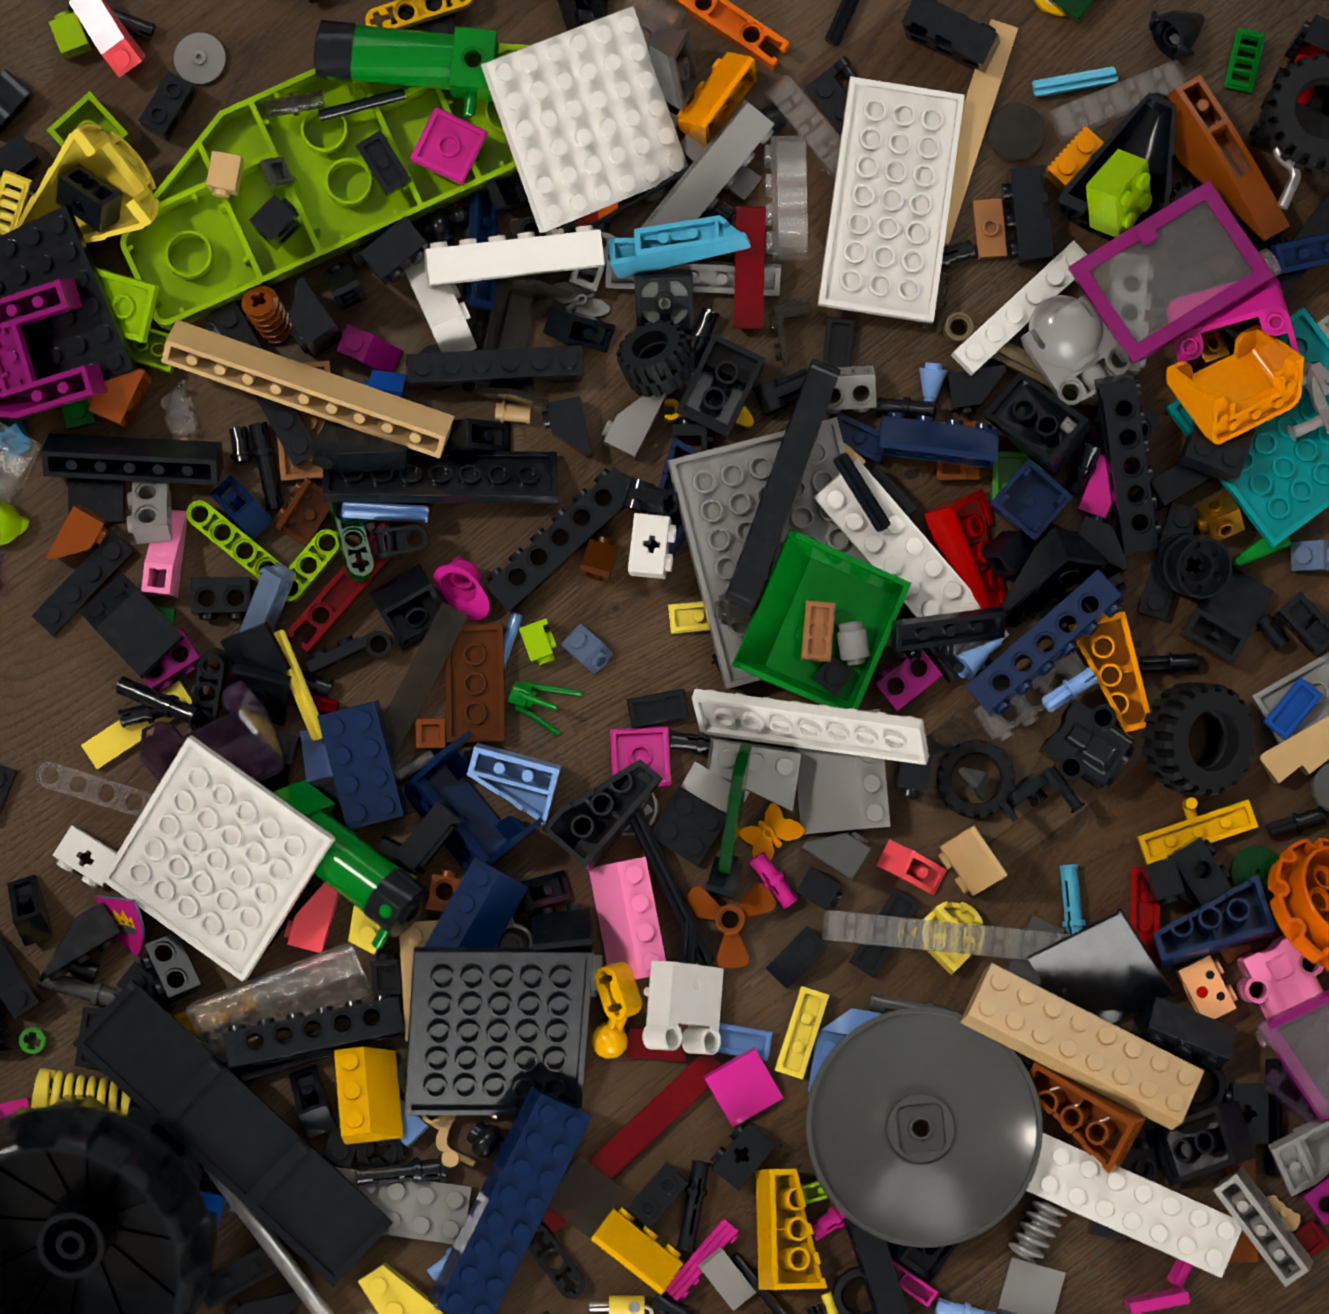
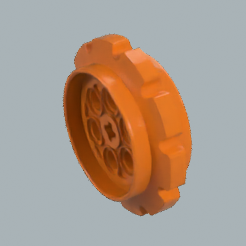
M1318 838L1313 843L1308 839H1302L1293 843L1279 855L1280 859L1270 869L1268 889L1274 894V898L1270 901V906L1279 927L1293 947L1312 963L1326 967V970L1329 972V839Z

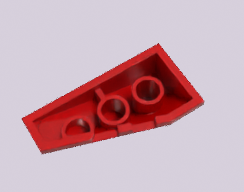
M979 489L941 504L925 513L924 516L934 542L959 577L970 588L973 597L980 607L985 609L1000 607L1006 597L1003 576H995L981 554L992 542L990 526H994V519L991 509L988 507L989 504L983 489Z

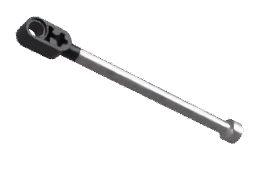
M164 1130L178 1151H184L185 1149ZM202 1166L311 1314H334L274 1232Z

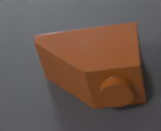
M76 504L69 513L46 558L52 560L89 550L96 543L101 545L109 531L105 528L108 520L80 504Z

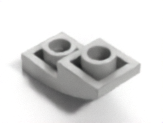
M695 761L681 787L719 810L727 812L731 781L709 771L705 765ZM747 790L745 792L744 802L750 793Z

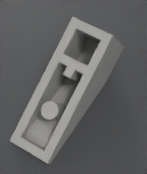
M665 393L661 397H655V395L644 397L643 395L620 412L614 422L608 420L601 434L605 437L604 445L636 460L668 394Z

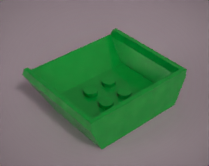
M789 530L732 666L819 705L858 710L893 628V620L897 619L911 583L799 532ZM806 600L836 603L831 655L853 672V675L836 696H833L811 678L822 662L801 660ZM862 621L863 628H866L870 656L865 657V663L848 665L847 660H841L837 638L838 624Z

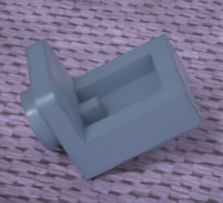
M1329 541L1291 542V571H1329Z
M581 623L561 644L565 650L582 663L592 674H596L599 669L603 668L607 664L608 659L613 655L612 651Z

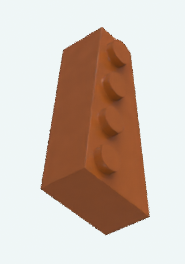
M1035 1061L1029 1074L1035 1085L1040 1106L1048 1114H1052L1062 1124L1061 1127L1068 1134L1071 1133L1083 1145L1082 1148L1102 1164L1101 1167L1108 1174L1116 1171L1118 1167H1121L1146 1118Z

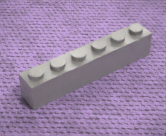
M744 99L640 228L698 219L704 211L707 213L711 211L718 202L716 196L723 188L727 190L736 180L737 176L735 173L740 166L746 167L754 158L755 153L753 150L759 143H766L774 132L771 129L774 123Z

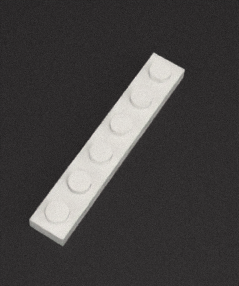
M1072 241L961 344L951 356L972 376L1029 323L1034 309L1042 301L1058 296L1075 280L1068 267L1085 257L1087 253L1075 241Z

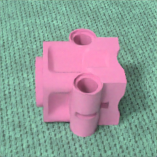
M1285 935L1274 939L1266 949L1260 952H1248L1235 959L1243 975V978L1237 984L1236 991L1238 996L1245 1002L1258 1003L1265 1018L1268 1019L1324 992L1317 978V975L1323 971L1324 967L1311 962L1310 968L1306 971L1302 966L1304 956L1293 947ZM1253 982H1256L1259 990L1257 995L1252 997L1249 987Z

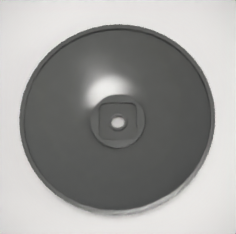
M918 1007L895 1010L877 1016L851 1031L831 1050L818 1070L810 1089L805 1114V1139L808 1156L815 1176L829 1200L849 1221L865 1232L884 1241L908 1247L932 1248L953 1245L978 1236L996 1225L1017 1205L1026 1192L1038 1165L1042 1147L1043 1125L1040 1101L1031 1076L1013 1049L961 1024L960 1021L963 1014L945 1009ZM917 1120L924 1121L928 1126V1132L924 1137H918L913 1133L912 1126Z

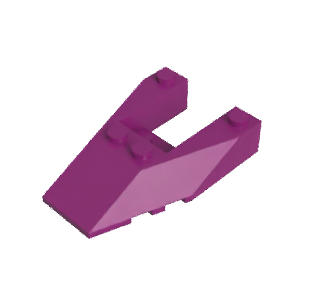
M58 279L0 298V417L19 418L107 393L99 364L80 366L37 380L23 334L22 326L82 307L75 279Z

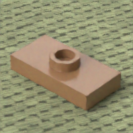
M1002 198L974 200L972 206L977 259L1007 257Z
M806 600L801 660L831 662L836 603Z

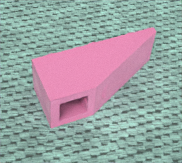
M172 510V540L170 542L149 544L144 562L141 592L150 596L178 598L187 527L186 511Z

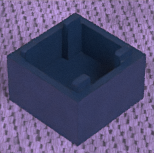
M1028 458L989 503L988 507L1016 531L1021 530L1029 542L1033 543L1073 496Z

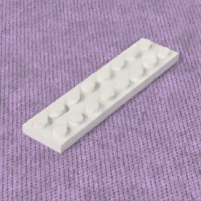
M855 459L853 463L891 522L887 529L881 532L875 530L840 473L812 497L870 565L911 583L903 603L915 617L982 609L966 583L859 459ZM1005 630V638H1006V637L1009 636V633ZM989 640L954 644L953 654L958 655L977 646L984 645Z
M695 689L692 695L699 729L705 735L923 765L927 764L929 758L923 719H917L912 716L903 717L888 715L882 712L873 713L858 711L852 708L843 709L827 705L806 704L798 701H783L769 697L746 696L740 693L717 692L711 689Z
M1043 1133L1038 1165L1026 1191L1222 1278L1242 1231V1228L1233 1217L1121 1167L1108 1174L1093 1155L1090 1156L1081 1149Z

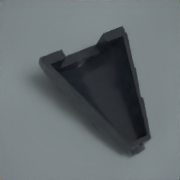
M1149 92L1112 130V135L1089 158L1088 163L1061 191V195L1056 203L1058 211L1064 214L1066 210L1069 213L1068 220L1092 234L1109 241L1115 238L1090 228L1086 184L1117 149L1148 160L1149 174L1151 176L1150 191L1152 203L1149 209L1138 217L1134 226L1170 205V194L1172 193V156L1175 155L1176 104L1170 102L1169 98L1162 93L1153 92L1152 94ZM1169 223L1156 230L1160 236L1157 240L1145 247L1142 245L1141 248L1147 251L1163 250L1168 239Z

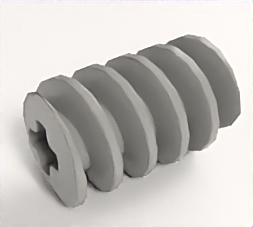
M1044 1200L1041 1202H1031L1036 1212L1026 1211L1025 1214L1031 1220L1030 1223L1023 1221L1019 1223L1025 1232H1014L1013 1234L1019 1243H1008L1013 1252L1037 1266L1039 1265L1034 1260V1257L1044 1258L1045 1256L1039 1248H1049L1051 1246L1045 1237H1056V1233L1051 1229V1226H1062L1057 1216L1067 1217L1068 1215Z

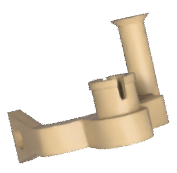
M422 1115L423 1120L428 1125L439 1130L436 1136V1147L444 1152L441 1159L446 1167H454L461 1161L472 1167L476 1166L477 1160L449 1146L450 1130L458 1115H437L438 1117L434 1120L429 1115ZM490 1115V1116H492V1117H494V1118H499L500 1115Z

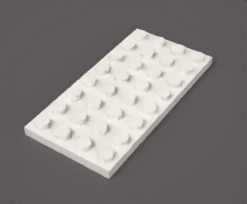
M850 76L817 306L931 324L934 322L965 95Z

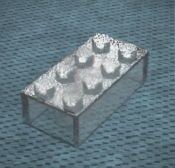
M771 136L770 145H765L764 168H770V174H765L764 181L765 197H770V203H766L765 226L771 225V231L766 232V254H771V262H806L808 255L806 136Z

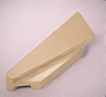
M1329 716L1260 755L1259 759L1274 784L1282 782L1298 768H1300L1304 775L1311 774L1329 759Z

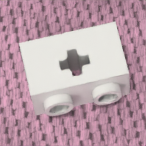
M634 513L628 565L630 576L666 579V572L672 571L673 554H669L670 542H675L676 525H672L670 516ZM652 540H656L658 546H660V548L654 549V553H650L648 547H646V545L652 544Z
M71 825L52 856L59 859L56 863L58 866L70 873L75 869L83 874L81 879L83 882L96 889L98 885L101 887L108 885L101 879L117 852L80 828ZM91 852L90 858L94 862L83 865L84 859L81 858V855Z

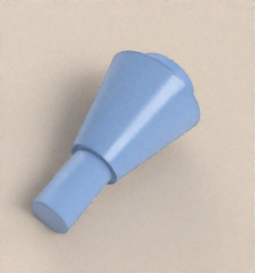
M925 362V368L919 367L924 401H936V398H938L948 370H942L943 364Z
M991 639L984 645L955 655L964 664V670L957 674L962 678L966 677L972 680L990 657V654L1003 645L1001 639Z

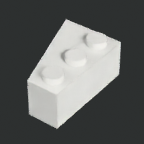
M425 259L417 265L411 264L404 271L440 351L457 352L476 349V343L466 322L467 319L471 318L465 303L461 302L458 304L456 300L461 297L456 284L428 287Z

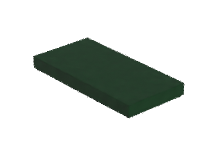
M740 744L732 773L718 866L719 872L730 873L739 839L753 744Z

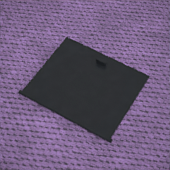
M1120 908L1116 913L1027 956L1028 961L1050 993L1111 1024L1145 1008L1156 996L1163 999L1169 995H1175Z

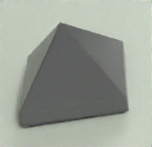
M282 156L260 161L264 180L272 188L292 185L294 183Z
M961 767L958 773L965 785L980 801L984 802L987 798L988 772Z

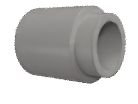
M862 621L838 624L837 638L841 660H847L848 665L865 663V657L870 656L866 628H863Z

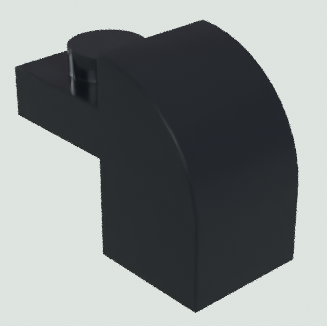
M519 172L511 177L493 179L485 184L489 191V198L496 206L497 211L503 210L506 214L530 205Z

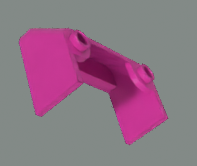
M1274 275L1261 288L1174 340L1173 345L1178 362L1194 360L1201 355L1204 348L1201 333L1259 317L1261 327L1267 334L1278 336L1288 333L1292 349L1299 353L1279 279ZM1238 281L1172 300L1166 309L1168 324Z

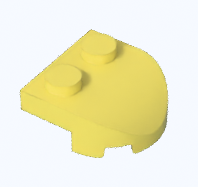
M946 901L939 904L910 932L950 975L980 947L984 939L982 937V918L972 906L964 902Z

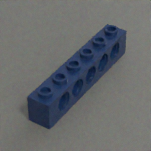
M1098 569L965 686L966 690L990 717L995 713L998 716L1011 706L1009 701L1017 694L1020 696L1024 695L1033 686L1032 681L1038 675L1045 676L1055 667V660L1061 655L1066 657L1077 648L1076 642L1084 635L1089 637L1100 627L1098 623L1105 616L1109 618L1114 616L1122 608L1120 604L1123 602L1122 594ZM1094 600L1099 604V607L1095 612L1087 613L1083 610L1085 602ZM1066 620H1073L1077 623L1076 628L1069 633L1063 632L1060 629L1061 624ZM1045 639L1052 640L1054 642L1053 649L1049 652L1040 651L1038 646L1041 641ZM1021 659L1032 661V666L1028 671L1021 672L1016 669V665ZM1000 678H1006L1010 681V685L1005 691L994 689L995 682Z

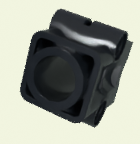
M1075 699L1068 704L1062 713L1058 730L1044 741L1038 752L1054 762L1055 767L1066 782L1081 778L1096 789H1101L1105 785L1110 787L1135 748L1131 746L1134 738L1114 726L1117 714L1111 706L1100 704L1090 709ZM1096 712H1101L1105 715L1106 723L1104 726H1100L1095 722L1094 716ZM1065 761H1069L1074 765L1075 771L1072 776L1066 775L1063 771V763Z

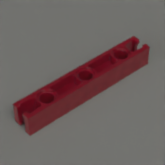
M427 503L423 505L428 506L430 516L434 512L433 509ZM383 520L377 528L391 527L395 521ZM405 522L406 526H421L423 524L417 522ZM413 532L409 536V539L415 534V532ZM371 534L367 538L374 562L371 577L364 582L353 581L348 577L344 565L287 630L286 634L297 642L299 638L296 634L307 623H311L313 627L317 628L316 633L307 645L303 641L300 644L309 654L312 653L393 559L375 558V554L378 553L376 535ZM360 554L356 556V565L361 564L359 560ZM321 608L327 609L329 611V619L323 624L316 623L314 620L315 612Z

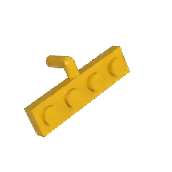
M1193 797L1184 799L1182 807L1187 820L1137 836L1146 865L1168 858L1167 855L1195 837H1201L1203 841L1208 839L1212 843L1257 828L1258 824L1249 799L1198 816L1196 811L1197 800Z

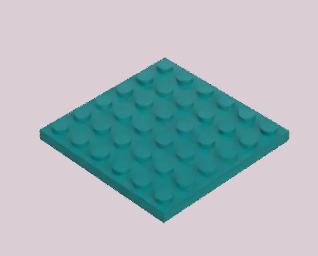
M1303 307L1290 317L1299 353L1304 356V363L1308 361L1312 364L1320 362L1329 371V339ZM1288 333L1275 336L1292 348ZM1302 386L1299 402L1292 409L1256 426L1250 451L1240 477L1233 484L1220 480L1271 549L1329 507V434H1327L1324 426L1297 437L1296 441H1293L1287 429L1288 425L1293 427L1318 416V413L1312 406L1309 391L1305 386ZM1327 394L1325 398L1329 406V394ZM1177 399L1166 408V411L1187 437L1193 419Z

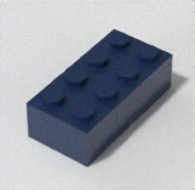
M379 700L317 716L346 828L351 830L408 814Z

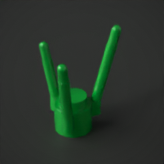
M528 680L524 684L516 681L510 693L508 703L516 705L515 711L525 714L556 736H560L561 732L526 708H532L534 703L557 711L559 708L553 703L538 698V692L533 690L574 696H583L584 692L569 688L535 684Z

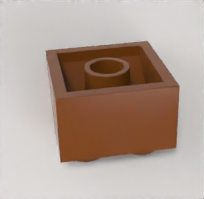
M139 368L104 381L107 393L88 398L87 404L90 405L88 410L97 418L129 431L153 379L146 371Z

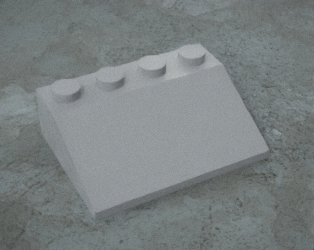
M875 709V710H863V711H865V712L878 713V712H880V709ZM794 747V749L801 753L797 793L800 824L805 829L803 835L890 827L885 759Z

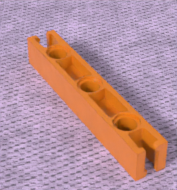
M666 0L746 55L754 58L755 61L771 72L774 71L779 62L776 57L773 56L771 58L761 50L763 43L768 42L779 48L780 53L783 55L789 49V41L728 0H708L711 3V7L707 10H700L696 7L695 4L698 0ZM753 31L758 34L759 39L754 43H749L743 38V35L746 32Z

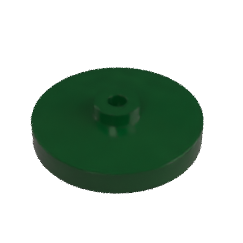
M1250 846L1241 850L1233 859L1230 869L1231 880L1234 886H1239L1258 874L1265 897L1272 895L1273 893L1268 889V876L1272 865L1280 859L1273 850L1264 846Z

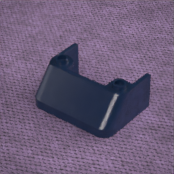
M470 730L442 749L405 785L407 799L422 818L427 815L437 801L441 802L445 799L469 819L463 823H456L459 827L444 844L466 872L474 857L481 859L491 866L494 865L544 822L540 817L525 828L523 823L513 816H507L500 821L464 776L467 774L470 765L469 757L460 748L474 735Z

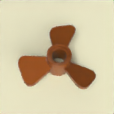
M755 883L738 906L725 905L721 907L700 886L693 887L686 899L695 918L715 920L718 929L724 933L717 955V964L725 969L741 968L749 963V955L739 935V931L745 925V918L771 912L776 907L775 898L763 883ZM727 911H734L739 917V922L734 928H727L722 923V916Z

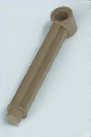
M958 312L953 313L947 318L942 332L948 343L961 345L980 327L967 314ZM954 322L962 323L966 330L965 334L960 336L953 334L950 328L951 324ZM1007 342L991 357V359L1017 372L1021 371L1032 380L1050 388L1024 349ZM1065 386L1062 389V395L1076 400L1077 390L1073 386ZM1096 394L1081 402L1082 407L1086 403L1096 408Z

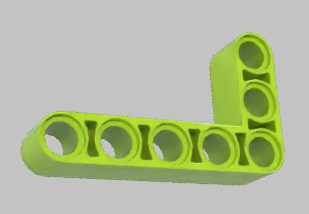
M198 500L188 506L186 511L188 521L256 578L260 579L261 573L259 570L264 564L279 562L208 503ZM199 508H206L208 510V517L204 522H196L194 520V513ZM222 526H228L231 530L230 537L227 540L219 541L216 537L217 530ZM329 529L318 532L290 565L289 569L297 573L294 581L298 584V591L295 595L288 596L286 602L295 603L300 601L339 555L341 550L336 532ZM327 536L335 538L336 541L335 547L330 551H324L320 546L322 539ZM246 544L253 547L252 556L248 559H241L238 554L240 547ZM307 559H314L317 562L316 570L310 574L304 573L302 570L303 562Z

